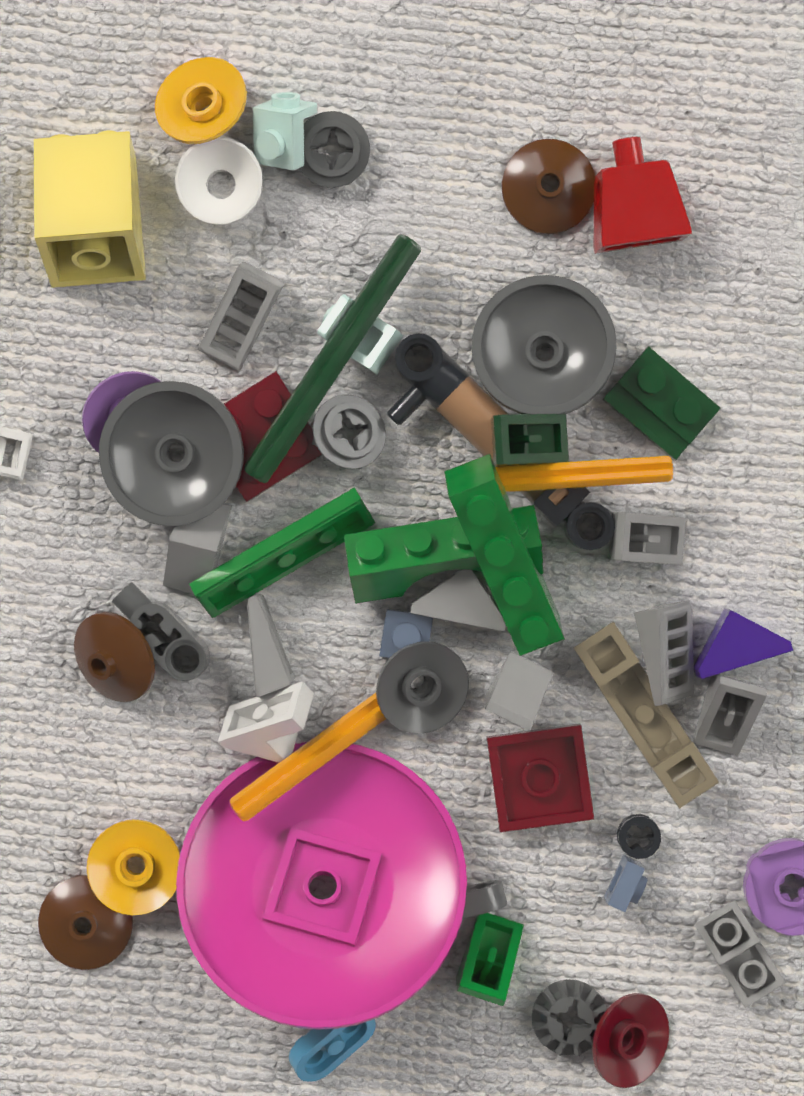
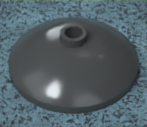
M553 275L526 277L510 283L498 291L482 309L472 336L473 362L481 383L497 402L519 414H568L583 407L602 390L611 375L616 359L615 328L604 304L583 285L573 280ZM542 348H549L554 352L553 358L549 361L539 360L536 354Z
M156 382L133 391L122 399L110 413L100 438V468L109 491L116 501L132 515L157 525H186L214 513L233 493L243 467L244 448L242 436L237 422L229 409L212 393L186 382ZM175 443L180 444L185 450L184 458L179 462L174 461L169 454L170 447Z

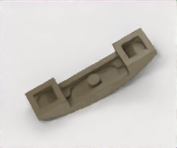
M611 622L573 647L622 725L679 809L719 783L668 705H654L648 675L614 622Z

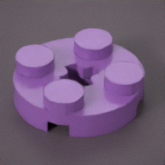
M798 838L778 839L766 844L748 859L743 879L744 897L752 914L768 928L784 935H804V887L797 890L798 897L795 899H790L786 892L779 891V885L785 882V876L793 874L795 879L804 880V841Z

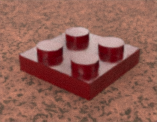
M277 371L224 403L236 420L242 436L244 459L241 475L236 487L246 502H249L322 456L318 447L312 445L314 438L313 428L307 422L268 482H259L245 472L244 465L291 396Z
M580 723L486 736L500 832L594 820L582 725Z

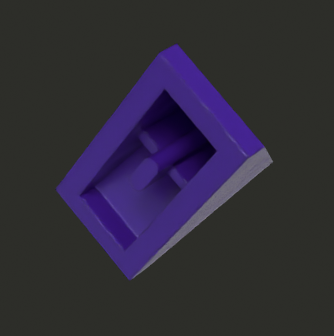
M724 608L694 664V673L696 677L704 679L794 650L791 641L730 609Z

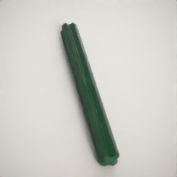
M403 234L396 237L244 465V470L247 474L262 483L269 481L420 254L421 247L413 239Z

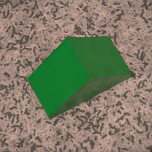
M491 913L476 916L456 976L458 992L504 1006L524 924Z

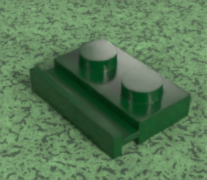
M649 346L602 399L661 451L671 457L673 461L679 458L681 453L721 409Z

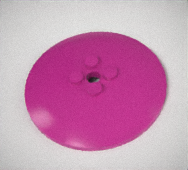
M307 742L296 743L294 745L293 752H295L297 749L302 747ZM351 744L251 819L243 822L231 808L230 799L279 763L255 757L237 768L210 793L196 813L183 841L176 878L177 903L183 931L194 956L213 983L230 999L244 1009L278 1024L315 1030L338 1029L371 1021L391 1012L412 998L436 974L447 958L462 923L467 890L466 863L463 847L449 812L427 783L411 769L379 751ZM321 875L333 878L337 884L335 893L327 899H317L309 892L311 881Z

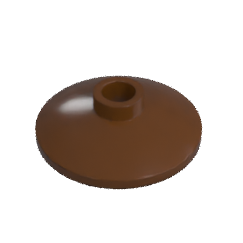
M557 139L533 141L520 148L511 157L504 170L502 178L504 204L514 220L530 231L540 234H557L567 231L579 224L593 205L595 173L588 158L574 145ZM546 176H554L559 182V188L554 192H547L542 188L541 180Z
M98 612L81 622L74 638V652L79 669L87 682L101 695L117 702H131L143 696L153 683L155 663L151 648L141 631L128 619L112 612Z
M77 875L57 884L45 897L38 917L39 934L47 951L60 963L80 970L96 969L111 963L126 948L132 934L133 915L121 914L105 906L93 893L87 875ZM79 917L89 919L92 925L91 931L88 933L79 932L75 927L76 919Z

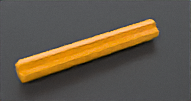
M669 456L496 467L506 492L669 482L673 479V462Z
M376 693L230 799V805L236 815L243 822L248 821L386 720L379 708Z

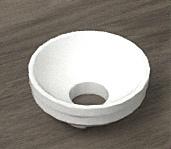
M218 137L206 143L194 144L186 151L177 166L175 184L179 200L193 217L207 224L229 225L246 217L257 205L262 192L263 177L259 162L251 150L234 139ZM217 172H227L235 179V190L228 198L216 199L208 192V181Z

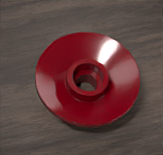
M643 993L628 994L616 1000L601 1017L593 1038L592 1054L597 1072L607 1083L619 1088L634 1087L647 1080L660 1065L668 1046L669 1021L665 1009L659 1001Z

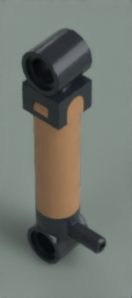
M420 333L409 335L403 339L396 349L395 362L401 377L408 381L412 387L387 412V415L397 425H402L427 400L483 456L490 454L493 460L491 418L493 415L508 413L440 347L435 339ZM413 347H424L430 351L433 358L430 368L423 372H415L406 365L405 356ZM586 487L519 491L554 527H557L564 521L565 536L572 545L579 549H600L609 543L614 534V519L609 510L601 504L585 503L583 501L590 493ZM584 513H593L601 521V532L593 540H585L577 532V520Z

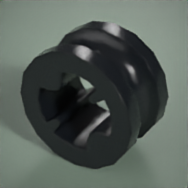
M631 814L619 824L617 841L628 856L644 859L652 856L659 849L661 832L657 824L649 816ZM635 824L640 829H644L647 826L651 829L652 834L646 835L650 842L643 848L638 843L629 846L626 842V838L632 837L627 831Z

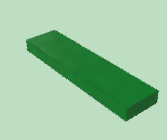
M354 487L194 580L189 585L195 597L211 618H215L345 542V534L362 532L373 526L376 522Z

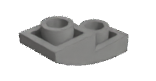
M735 900L694 924L745 1008L786 983Z

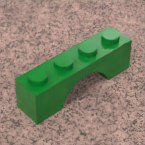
M485 455L445 471L449 499L519 656L564 640L558 610L542 573L538 572L529 554L507 492L491 455Z
M529 505L512 508L529 554L538 572L544 574L542 543L535 506ZM458 517L344 535L349 576L355 604L401 597L413 583L434 573L458 569L482 572Z

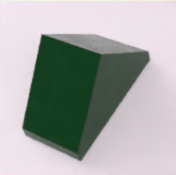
M502 414L492 416L491 430L495 467L569 462L566 414Z

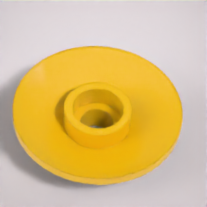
M202 57L185 62L165 78L157 92L155 100L157 121L168 136L181 143L201 144L215 140L229 131L242 115L247 100L245 81L235 66L220 58Z
M132 819L115 823L96 838L89 851L86 869L90 887L105 906L118 913L143 915L153 912L166 904L177 890L176 878L180 851L169 833L152 822ZM137 856L143 859L145 863L143 872L134 873L129 869L128 861L131 857Z

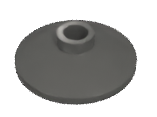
M429 641L407 645L388 659L379 674L376 686L379 708L384 717L393 726L404 732L423 734L436 731L450 723L462 709L469 689L468 673L461 658L445 645ZM424 676V682L420 687L411 688L412 682L417 677Z

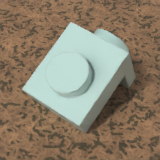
M279 92L273 94L270 101L253 107L254 156L260 165L293 171L304 166V119L317 114V103L300 100V95L297 93Z
M343 294L337 303L332 305L325 313L317 334L328 341L354 300ZM377 317L350 358L377 375L403 335L397 329Z

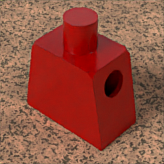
M627 137L613 141L616 167L601 169L594 180V254L678 242L691 235V225L668 160L644 162L641 137Z

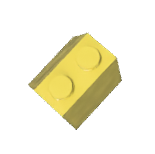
M107 130L98 134L76 136L58 134L50 138L34 139V238L51 288L146 280L137 162L130 131L116 132Z

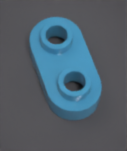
M375 1019L338 1029H311L306 1035L300 1037L289 1053V1062L297 1076L303 1081L313 1082L329 1075L371 1038L376 1028Z

